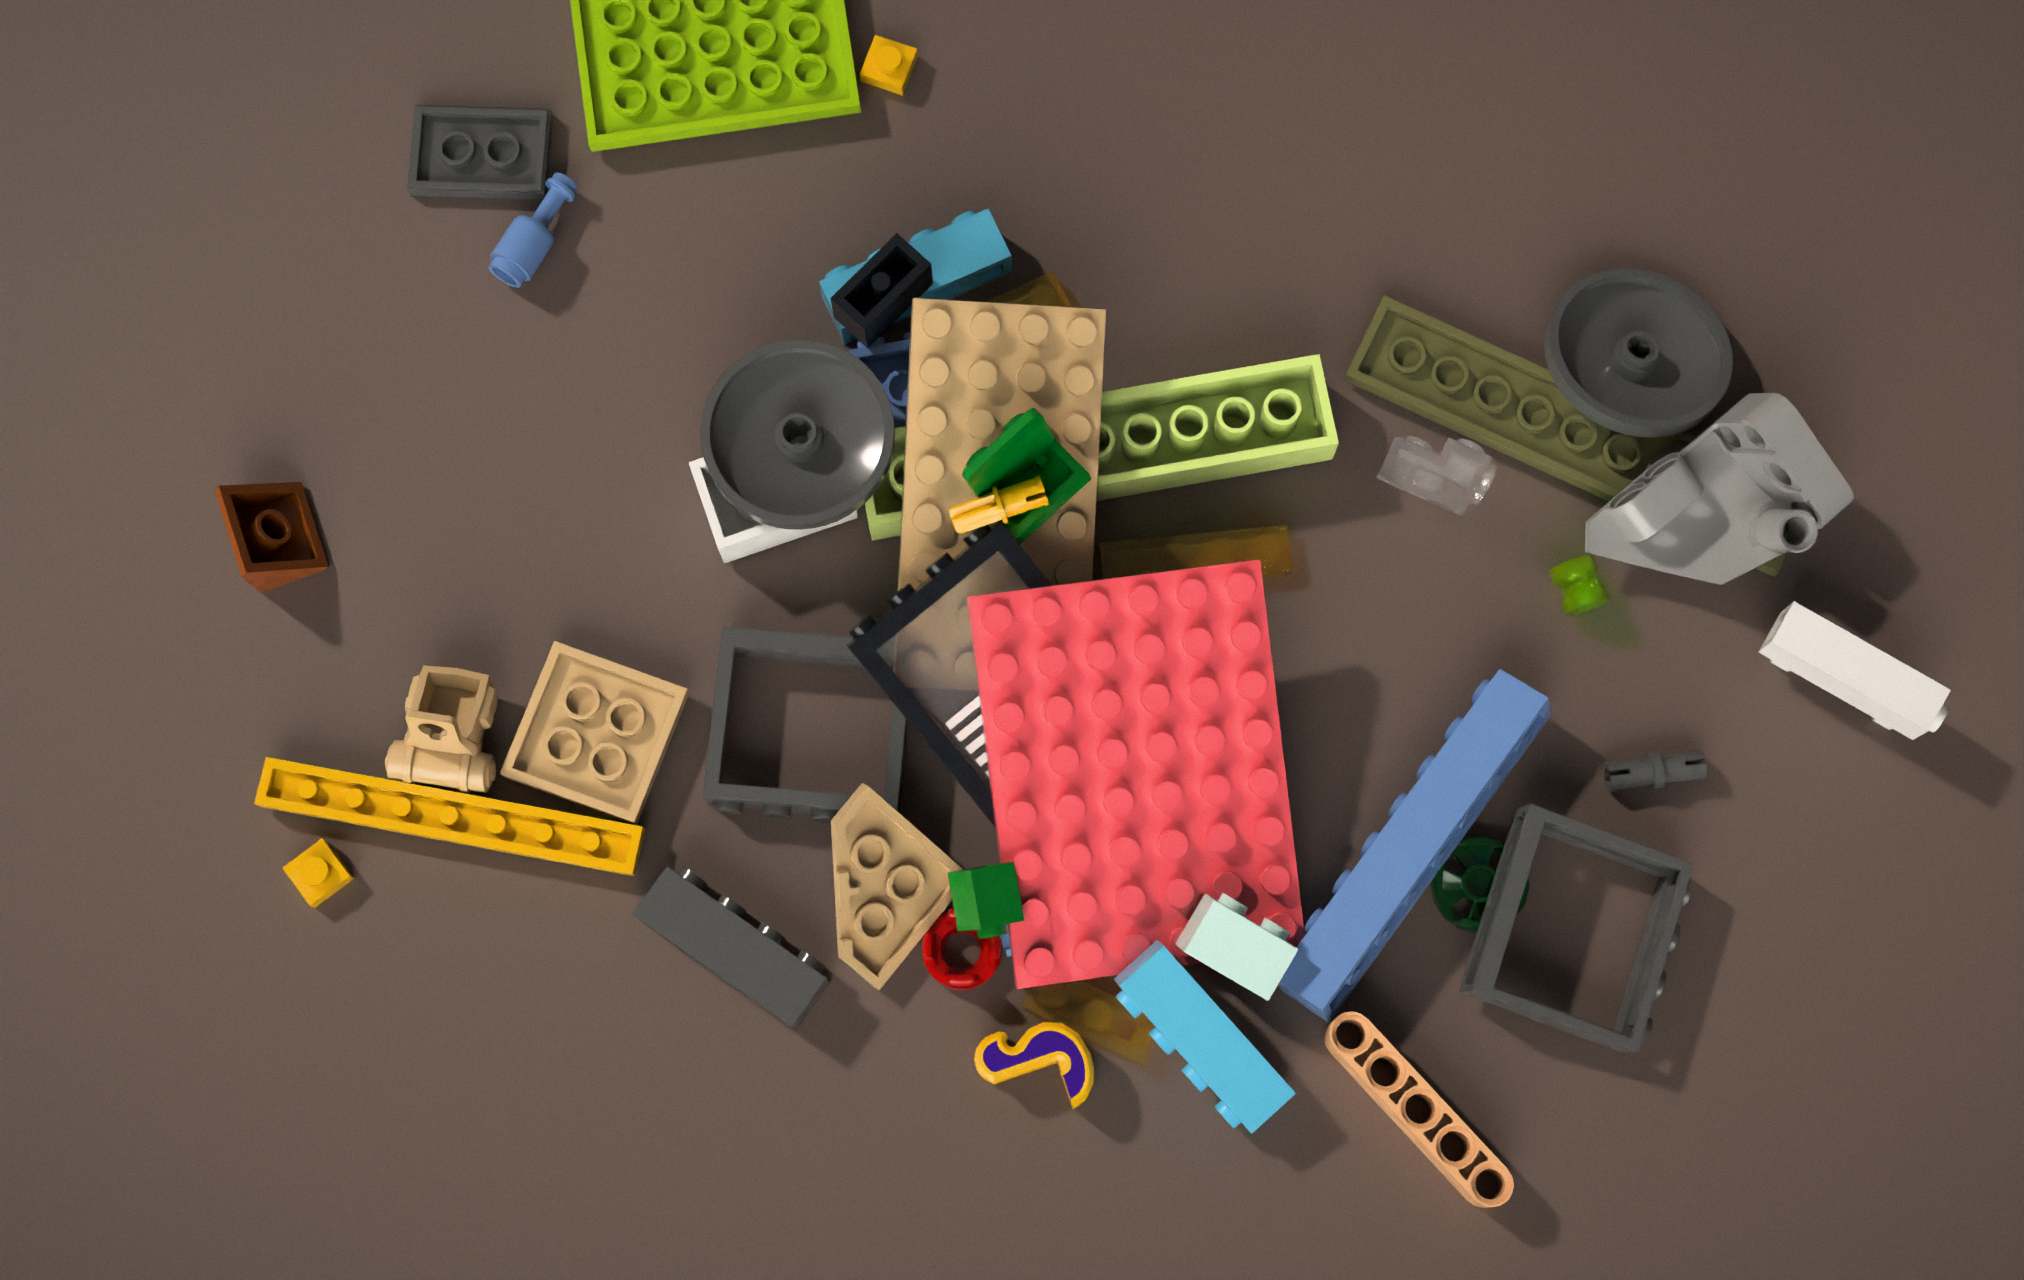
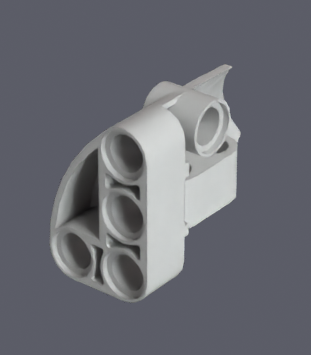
M1750 393L1744 396L1679 453H1671L1655 462L1589 518L1585 526V552L1669 574L1723 585L1786 552L1800 553L1810 549L1816 541L1818 529L1823 528L1852 503L1854 494L1799 411L1786 397L1778 393ZM1787 522L1789 526V532L1785 539L1783 536V528L1785 523Z

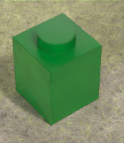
M1014 862L987 864L948 872L958 931L977 930L978 939L1007 934L1006 924L1024 921Z

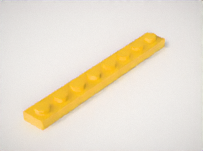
M270 757L265 758L254 804L263 808L630 876L636 875L645 834L643 826Z

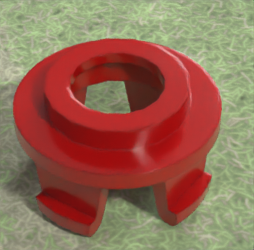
M954 908L940 915L924 934L922 957L928 972L937 982L951 989L969 990L983 985L995 974L1002 958V941L1000 935L978 939L977 930L958 931ZM955 934H970L976 938L980 945L978 960L968 968L954 967L945 957V944Z

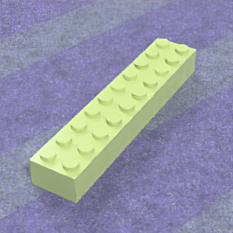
M1320 354L1102 392L1096 501L1332 460L1339 441ZM906 426L895 428V446L889 469L879 488L865 502L872 541L901 535Z

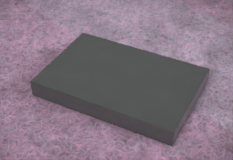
M415 105L407 184L410 196L543 200L547 194L545 183L549 175L553 124L551 109Z

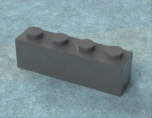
M666 867L632 915L796 1031L830 983L821 974L826 966L804 950H801L797 957L782 947L786 938L764 922L760 924L758 929L742 919L746 910L727 896L722 895L718 901L702 891L707 883L687 868L683 867L679 874H677L669 867Z

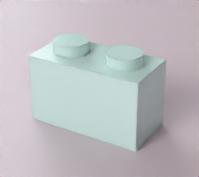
M1205 893L1175 944L1183 952L1269 1001L1299 950L1286 941L1290 932L1264 917L1260 925L1244 916L1248 907L1225 893H1222L1219 900Z

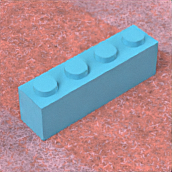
M989 208L978 213L976 211L962 213L952 221L951 225L937 231L934 229L920 231L909 241V244L926 258L932 266L933 284L919 297L922 299L949 300L1012 273V256ZM879 250L869 255L867 261L853 267L849 265L839 266L828 272L825 279L819 281L822 299L844 345L857 340V338L834 318L830 298ZM912 305L894 323L910 317Z
M1159 940L1150 945L1114 978V981L1122 989L1115 997L1135 1019L1142 1012L1155 1026L1148 1034L1167 1055L1171 1054L1175 1049L1188 1062L1181 1069L1182 1072L1200 1092L1208 1086L1221 1099L1214 1107L1234 1129L1242 1123L1252 1134L1296 1094Z

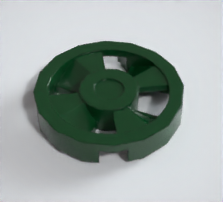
M1483 835L1462 838L1430 883L1433 902L1443 918L1458 929L1477 933L1496 870L1489 866L1488 863L1492 852L1495 851L1501 855L1505 844L1499 839ZM1453 855L1466 870L1462 875L1445 869L1446 863ZM1528 879L1524 888V892L1520 901L1517 914L1520 913V911L1526 904L1527 895L1529 891ZM1464 897L1473 905L1468 918L1462 919L1454 914L1450 908Z

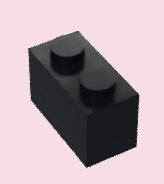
M896 233L830 298L834 318L863 345L869 348L912 305V299L919 298L933 284L931 263Z

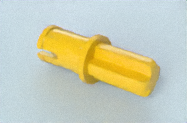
M1037 475L1035 478L999 490L997 486L991 487L993 492L953 505L949 508L955 530L957 533L962 534L1003 520L1004 524L1009 523V517L1050 504L1040 475Z

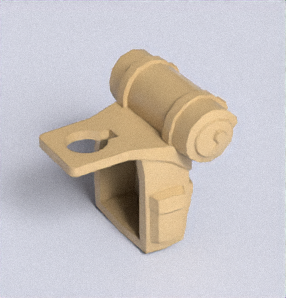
M423 665L420 675L413 677L405 702V719L408 725L404 740H394L385 758V768L389 779L401 780L410 784L419 783L458 789L464 793H470L471 791L487 793L496 777V762L492 754L481 752L484 731L491 728L498 703V694L494 689V683L490 675L459 668Z

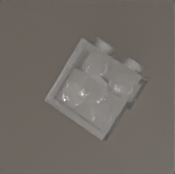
M1396 435L1376 479L1463 516L1470 503L1476 506L1480 504L1484 493L1488 491L1498 467L1490 464L1493 457L1483 453L1484 450L1480 445L1467 439L1455 441L1448 437L1439 454L1432 450V446L1428 442L1418 437L1406 436L1403 438Z

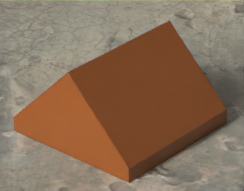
M302 482L219 485L214 489L241 577L260 593L322 572L329 567Z

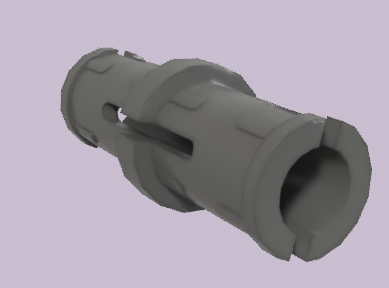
M1701 749L1661 756L1658 751L1645 754V758L1604 762V779L1610 778V781L1606 782L1605 786L1610 793L1616 790L1649 786L1651 790L1663 789L1667 783L1696 779L1704 780L1707 777L1706 763L1699 764V760H1704L1705 756Z

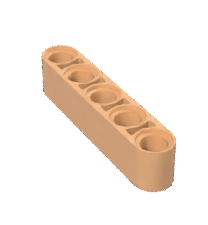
M1350 1011L1344 1012L1331 1020L1324 1032V1042L1328 1051L1459 1193L1472 1205L1481 1208L1501 1206L1507 1202L1514 1188L1513 1177L1507 1167L1369 1019L1361 1013ZM1340 1023H1351L1358 1028L1361 1040L1357 1048L1348 1049L1338 1042L1336 1031ZM1377 1059L1388 1061L1394 1068V1081L1389 1086L1377 1084L1371 1076V1066ZM1411 1096L1421 1097L1428 1104L1429 1115L1422 1124L1414 1123L1406 1114V1102ZM1447 1133L1457 1135L1463 1142V1154L1455 1162L1448 1160L1441 1152V1140ZM1484 1170L1490 1171L1498 1180V1191L1491 1199L1482 1197L1476 1190V1178Z

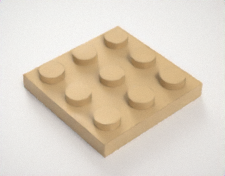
M554 641L500 774L513 781L637 825L690 692L685 687Z

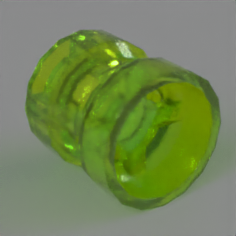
M1592 554L1570 559L1548 571L1552 584L1560 588L1563 596L1560 604L1567 617L1590 611L1610 600L1606 586L1600 584L1596 577L1598 566Z

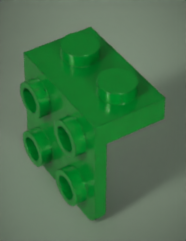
M1036 408L1029 409L1025 414L1020 413L1014 416L1006 424L1000 437L989 447H982L969 458L966 468L962 473V477L976 497L993 492L991 488L993 486H997L999 490L1040 475L1050 505H1044L1009 517V523L1006 524L1003 523V520L997 521L1006 527L1019 545L1091 480L1089 473L1056 441L1044 417Z

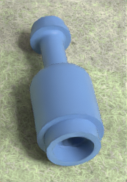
M556 172L552 178L546 181L545 185L549 191L533 216L518 215L515 217L490 254L492 262L488 269L502 282L512 287L520 288L524 281H530L553 246L554 236L548 229V226L564 201L572 202L578 189L577 184L564 174Z

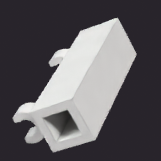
M1795 601L1780 612L1759 650L1760 654L1771 659L1770 663L1786 672L1792 671L1873 717L1872 721L1888 730L1894 729L1912 740L1928 731L1934 733L1944 721L1949 710L1948 707L1943 705L1951 691L1949 688Z

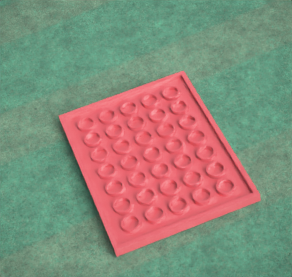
M1260 560L967 596L1000 863L1014 862L1024 921L1008 924L1016 988L1022 989L1118 975L1156 940H1159L1181 965L1202 963L1183 952L1175 943L1205 893L1216 900H1219L1222 893L1234 898L1248 907L1244 915L1245 917L1259 925L1264 917L1290 932L1286 941L1297 947L1304 938L1305 931Z

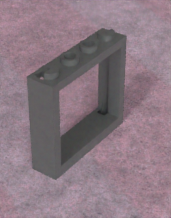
M722 626L703 788V798L708 805H714V811L728 812L730 815L743 814V808L762 809V816L776 819H790L791 812L811 813L810 820L831 823L833 817L852 795L723 784V768L736 656L863 667L846 646L853 640L852 637ZM887 641L876 651L888 666L894 670L895 641ZM906 687L911 693L912 687ZM893 703L884 797L882 798L896 811L900 812L908 720Z
M1531 803L1515 809L1458 993L1621 1053L1638 1052L1643 1044L1646 1032L1652 1031L1653 1021L1649 1018L1654 999L1661 995L1665 987L1667 975L1663 971L1667 954L1673 951L1680 936V926L1676 923L1681 907L1688 903L1692 895V891H1689L1688 888L1694 864ZM1541 834L1659 877L1613 1030L1494 987Z

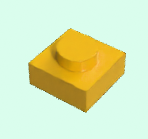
M875 35L859 74L860 82L903 96L918 58V49Z
M323 838L283 867V870L304 899L313 908L319 906L354 879L329 843Z

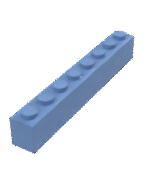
M1501 669L1497 671L1491 681L1485 679L1478 686L1472 697L1473 706L1464 718L1457 717L1451 723L1444 737L1446 742L1436 756L1431 754L1424 760L1417 772V783L1409 794L1403 792L1397 797L1389 811L1390 820L1381 832L1374 831L1367 838L1361 849L1363 857L1352 871L1347 869L1340 875L1333 887L1332 893L1334 896L1324 910L1318 908L1305 925L1304 931L1306 935L1296 947L1299 950L1278 986L1282 992L1328 1023L1338 1012L1551 716L1550 703L1547 696Z

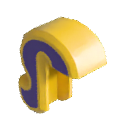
M1042 1022L1029 1028L1014 1047L1008 1046L1007 1034L998 1031L985 1037L976 1048L974 1058L976 1070L981 1077L992 1084H997L1057 1063L1073 1110L1086 1101L1094 1083V1065L1091 1053L1079 1033L1063 1023Z

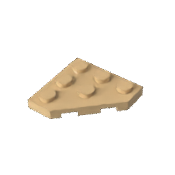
M861 783L831 820L838 958L870 985L880 990L952 901L948 872L963 869L873 789Z

